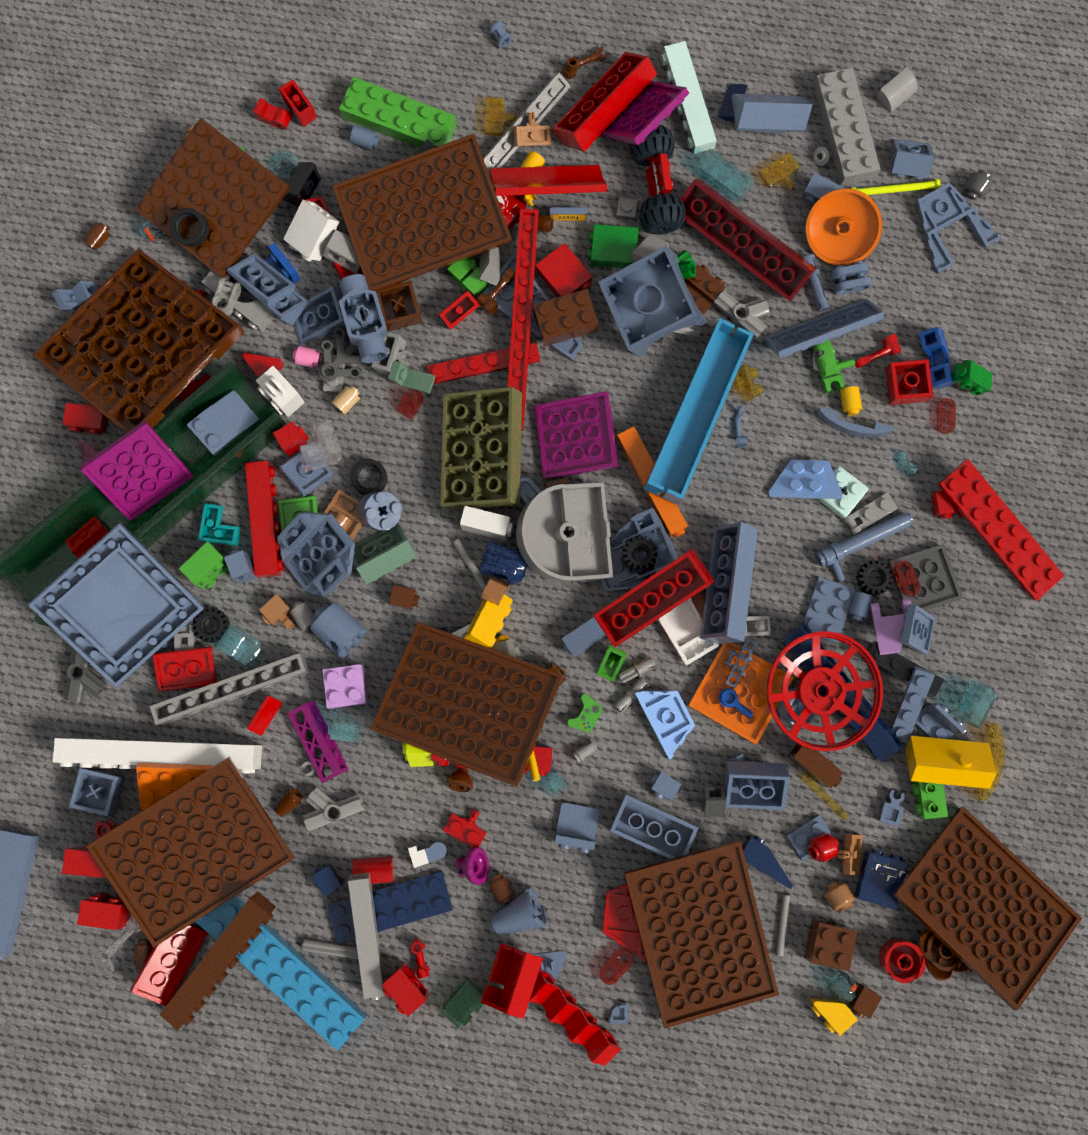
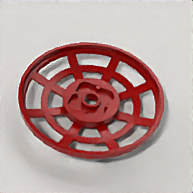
M829 631L813 632L794 639L777 655L768 675L767 701L774 721L789 739L808 749L836 751L857 743L872 729L882 707L883 682L875 660L860 643L840 633ZM820 638L836 639L850 647L843 655L830 650H820ZM812 639V651L800 655L793 662L785 656L795 645ZM856 652L861 655L868 665L873 680H860L857 670L849 661ZM822 655L838 660L832 669L822 667ZM812 657L813 669L804 673L797 667L802 661ZM780 662L787 668L782 683V693L772 694L773 676ZM844 666L851 673L854 680L853 683H845L839 675ZM793 673L800 679L798 690L788 692L789 679ZM821 685L826 688V694L823 697L818 694V688ZM874 688L873 706L866 720L857 713L862 700V689ZM855 690V700L852 708H849L844 704L846 691ZM800 699L804 709L799 716L792 709L789 700ZM773 702H784L787 712L795 721L790 731L779 719ZM840 710L846 715L840 722L831 725L829 714ZM810 713L821 715L823 727L813 726L805 722ZM851 720L862 726L850 738L835 743L833 731L843 728ZM802 727L812 732L824 733L827 745L812 744L801 740L797 735Z

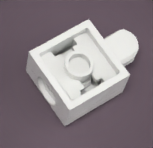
M274 366L256 380L259 384L257 389L268 402L270 401L280 415L285 414L289 417L305 403L298 392Z

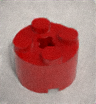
M894 938L888 940L880 950V967L894 980L900 983H910L923 974L925 958L919 947L902 938ZM900 958H904V962H899Z

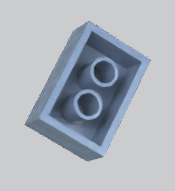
M727 761L724 779L725 808L785 810L789 784V773L786 764Z

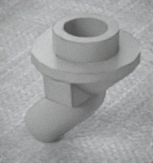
M819 147L813 153V159L818 166L828 164L829 159L833 158L832 152H829L825 147Z

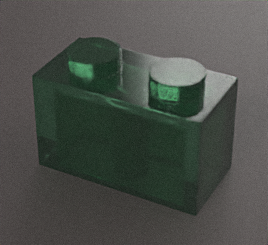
M467 978L441 1008L440 1012L457 1028L462 1024L465 1026L471 1020L472 1016L470 1014L474 1009L479 1010L483 1006L481 1000L484 992Z

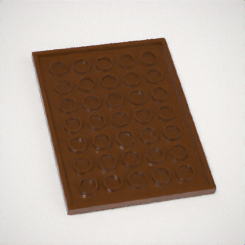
M474 133L332 186L363 275L366 278L369 290L372 291L404 282L513 242Z
M418 622L370 730L518 788L563 675Z
M230 756L86 846L153 947L161 944L295 858Z
M960 807L892 894L1013 1010H1018L1082 919L964 807Z
M740 840L624 872L664 1029L779 995Z

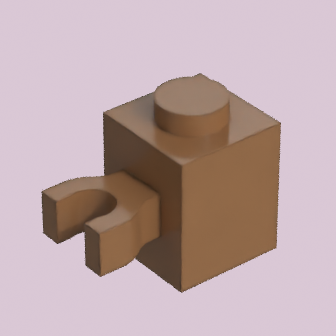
M277 594L259 609L262 613L261 618L268 625L270 623L276 625L281 621L289 630L296 625L287 616L292 609Z

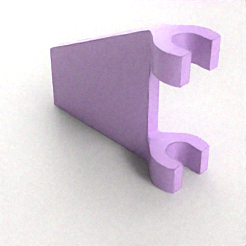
M910 599L902 600L903 613L908 609V605L911 604ZM879 603L871 604L870 611L879 654L900 653L903 644L901 643L900 632L905 624L904 614L881 617Z

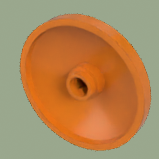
M851 188L833 190L822 196L811 208L806 222V237L812 251L823 261L838 266L851 265L865 259L877 246L882 233V217L876 203L867 194Z

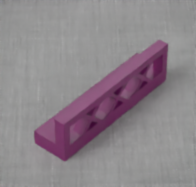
M315 701L305 703L287 713L321 783H325L349 770ZM300 711L305 716L304 724L298 722L295 716ZM306 729L313 732L312 741L306 738ZM315 746L321 748L323 752L321 758L315 756ZM324 764L328 765L332 771V774L327 777L322 770Z

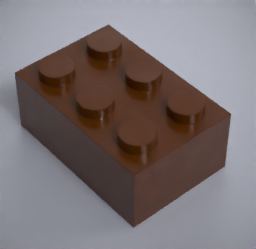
M588 289L533 305V314L544 347L598 331L599 324Z

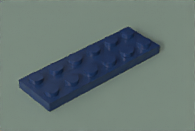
M443 871L372 891L378 932L453 910ZM350 898L327 904L337 944L355 939Z

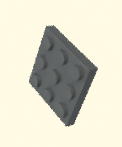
M944 544L888 562L889 567L892 569L891 573L894 574L893 578L901 601L903 599H910L911 604L917 605L926 611L963 599Z

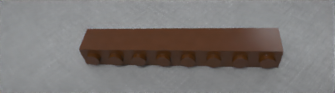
M259 891L251 896L163 1009L160 1016L177 1031L183 1025L187 1027L195 1018L193 1013L195 1011L198 1013L206 1004L204 999L206 997L210 998L217 990L215 985L217 983L221 984L228 976L226 971L229 968L233 969L240 959L237 958L239 954L243 955L250 948V940H255L263 931L260 929L263 924L267 925L274 917L272 912L276 906Z

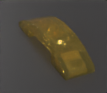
M989 723L986 742L993 743L992 756L997 774L990 789L978 788L976 800L986 801L992 795L1003 772L1005 743L999 723Z

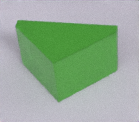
M609 645L597 675L614 682L627 653Z

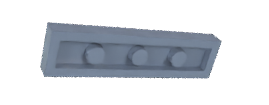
M914 667L890 727L901 742L908 743L935 677L933 671Z

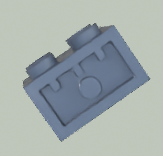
M927 703L921 709L915 723L930 738L950 739L954 734H964L966 732L962 728L964 726L963 723L956 717L952 718L948 714L949 710L941 703Z

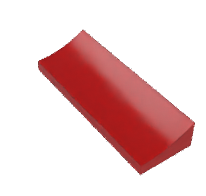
M599 165L490 168V179L496 196L607 192V184L602 176Z

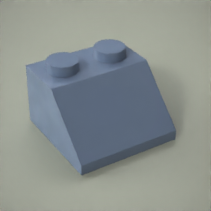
M893 139L890 162L891 173L899 177L909 175L915 179L928 178L935 157L930 144Z

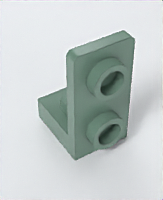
M394 361L388 379L398 386L429 394L435 376L409 369L401 362Z

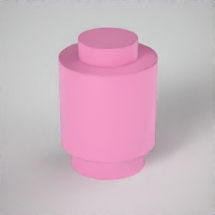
M299 346L297 349H294L293 360H295L297 365L310 368L319 367L322 353L316 349Z

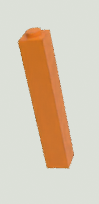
M632 427L618 434L616 439L643 488L654 462L635 427ZM644 490L655 512L664 524L669 538L672 536L678 538L685 534L684 530L687 529L688 525L678 506L663 499V494L657 496Z

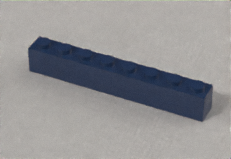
M804 622L800 623L782 638L784 647L794 639L812 633ZM812 639L805 640L789 650L796 656L795 659L806 652L812 651ZM820 643V650H826ZM821 656L822 667L832 669L837 663L832 657ZM810 657L799 665L801 667L804 666L809 671L813 669V658ZM843 670L839 672L845 683H853ZM821 685L820 691L823 695H825L826 688L823 685ZM855 690L846 691L844 701L846 706L852 708L855 700ZM862 694L861 704L857 713L867 720L872 705ZM880 715L872 729L860 740L869 746L872 756L876 759L878 758L881 762L898 752L903 744ZM854 720L847 724L850 728H854L856 732L862 727Z

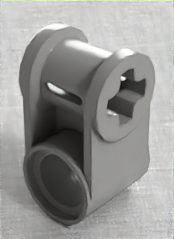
M221 278L218 282L212 304L230 316L240 296L242 285L239 282L235 284L226 281L225 278ZM227 303L224 308H219L221 304Z

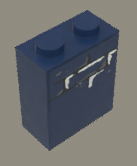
M871 849V852L865 851L854 897L897 910L899 901L892 894L904 880L908 863L902 861L903 857L897 855L883 856V851Z

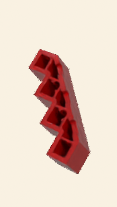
M539 970L530 1002L542 1005L550 1022L563 1025L567 1032V1038L572 1043L583 1045L592 1063L606 1066L621 1050L612 1033L607 1029L603 1031L596 1023L597 1019L586 1008L582 1010L577 1006V999L565 988L561 990L554 983L556 979L551 974Z

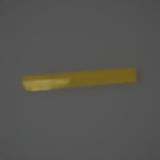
M807 773L801 777L841 819L845 820L849 816Z

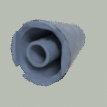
M529 888L491 917L490 928L493 933L504 935L546 926V912L543 904L540 906L535 899L539 896L534 889Z

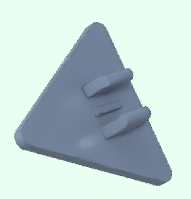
M567 951L534 954L543 958L540 970L551 974L557 980L566 959Z

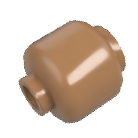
M835 881L827 886L828 891L825 892L824 897L833 911L841 913L853 906L854 896L845 883L838 884Z

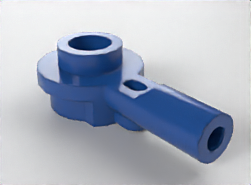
M726 688L719 693L718 700L723 707H734L748 719L753 716L754 713L739 702L737 693L733 689Z

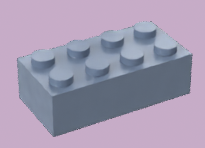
M624 794L609 831L662 856L673 859L688 854L699 828Z

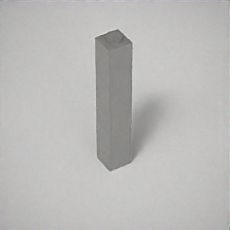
M370 873L350 875L348 885L364 999L378 1000L384 996L382 990L384 988L382 986L384 975Z

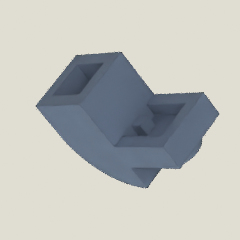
M79 281L72 290L56 289L52 294L61 310H70L71 314H74L98 288L95 282Z

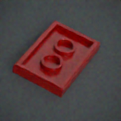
M212 646L156 652L152 655L158 692L205 687L217 682Z

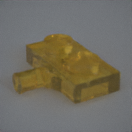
M486 97L485 135L502 136L506 120L515 121L517 119V113H506L504 108L505 98Z
M789 152L759 171V176L768 188L773 187L777 183L784 182L788 190H791L795 184L790 179V175L799 170L800 165Z

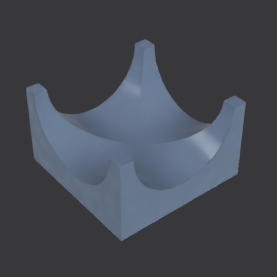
M667 246L598 282L627 349L638 356L647 354L646 350L651 344L669 333L684 327L701 326L707 323L705 316L699 310L686 286L678 263L680 260L678 256Z

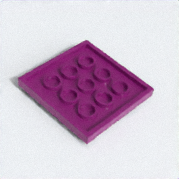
M652 81L616 117L615 121L603 131L601 136L635 145L641 144L646 139V136L651 131L657 129L659 123L664 118H667L677 105L684 101V98L689 94L687 88Z
M608 391L535 405L543 479L549 480L618 467Z
M146 420L79 466L80 470L130 521L194 477L192 472Z

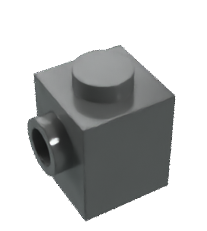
M704 786V817H724L726 805L724 786Z

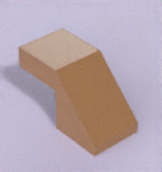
M493 576L487 583L481 598L499 606L504 594H507L511 585L507 581Z

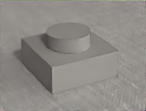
M619 197L616 217L635 220L637 200Z

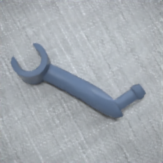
M741 405L738 406V411L734 418L737 448L747 447V436H741L740 421L743 416Z

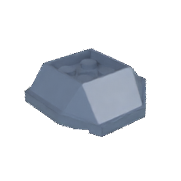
M299 513L277 537L283 563L306 592L326 597L351 574L355 543L332 514Z

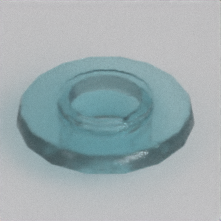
M286 150L279 151L271 158L270 168L277 177L290 178L292 169L297 167L299 161L294 153ZM283 160L289 161V165L286 167H280L279 163Z

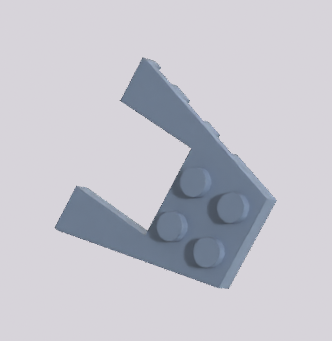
M950 183L916 201L929 252L937 274L955 264L937 234L938 231L966 217L984 248L1002 238L1000 234L997 235L991 229L992 226L987 221H984L977 214L978 212L974 207L971 208L965 202L966 199Z

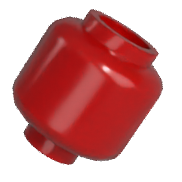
M822 833L810 840L808 852L814 860L826 862L837 856L838 840L828 833Z

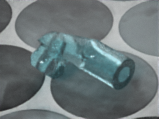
M906 451L897 452L899 470L909 476L917 475L919 467L907 461Z

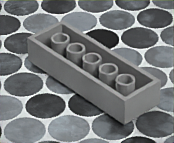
M853 68L817 75L813 87L829 147L833 154L840 186L875 179L881 169Z

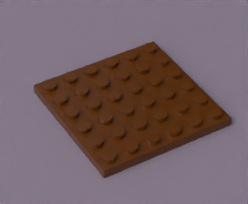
M200 118L135 210L174 241L176 240L171 235L170 220L178 210L192 208L204 215L209 224V235L201 245L188 247L178 241L176 242L220 277L225 278L228 274L227 269L235 265L291 187ZM186 217L180 225V234L187 239L193 238L199 231V221L195 217Z

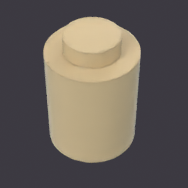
M345 386L331 403L345 415L360 399L358 395L360 393L353 386L350 388Z

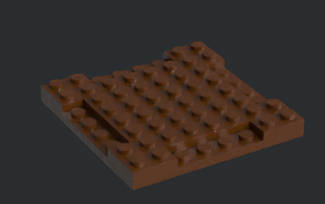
M138 248L32 356L126 434L145 420L153 428L165 416L162 411L214 357L219 360L245 332L236 321Z

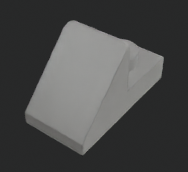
M770 616L747 617L745 636L771 635Z

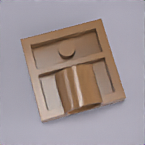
M338 489L324 513L332 514L349 537L354 540L363 525L357 512L359 501Z

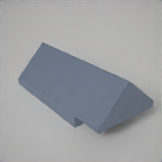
M732 95L736 130L776 134L786 133L787 131L803 132L806 130L813 104L801 96Z
M256 254L227 269V272L278 318L291 325H294L308 304V300L295 291L294 283Z

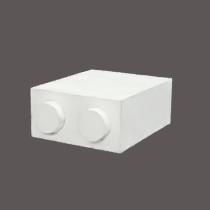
M302 200L283 240L289 243L291 249L299 251L304 259L320 261L340 221L315 202Z
M468 506L464 507L460 522L463 531L506 541L507 537H511L513 523H511L510 517Z

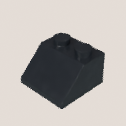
M299 162L297 167L292 169L290 178L286 183L291 188L283 197L285 201L299 208L302 200L311 198L321 181L315 163Z

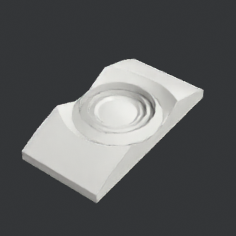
M691 598L657 620L686 666L719 646V644L700 639L702 618Z

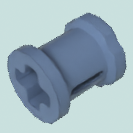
M497 22L490 28L489 33L498 41L497 45L500 48L512 41V36L506 32L502 22Z

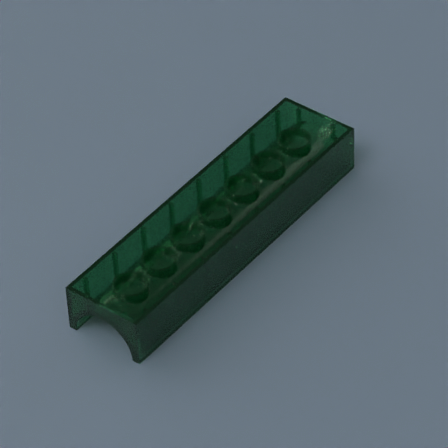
M230 361L153 427L155 432L192 472L193 478L132 521L89 480L0 556V575L13 584L30 602L78 559L71 552L65 541L94 516L100 520L108 531L121 522L147 549L150 548L241 470L245 463H249L276 440L273 432L287 424ZM234 390L260 420L220 454L214 456L187 424ZM38 614L34 617L38 624L49 626Z

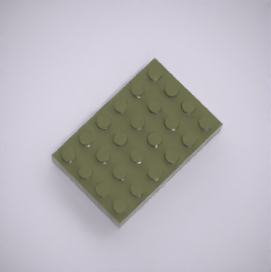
M513 387L443 394L440 507L449 510H464L465 506L476 509L520 506L522 392Z

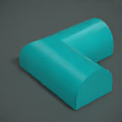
M204 503L198 541L238 546L241 530L240 527L221 525L224 506Z

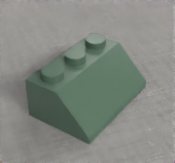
M397 523L391 529L380 530L355 544L353 563L367 585L370 582L376 581L379 577L394 571L397 567L410 562L417 556L399 523Z

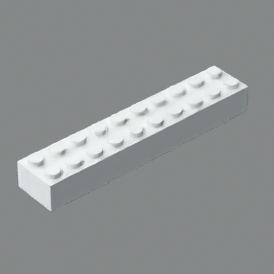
M55 738L53 762L60 763V767L118 768L119 765V769H136L138 763L215 766L230 756L240 773H255V769H261L262 745Z

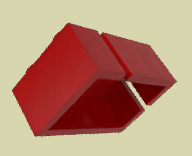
M500 943L488 981L504 985V988L486 985L481 1003L507 1015L524 1019L543 958Z

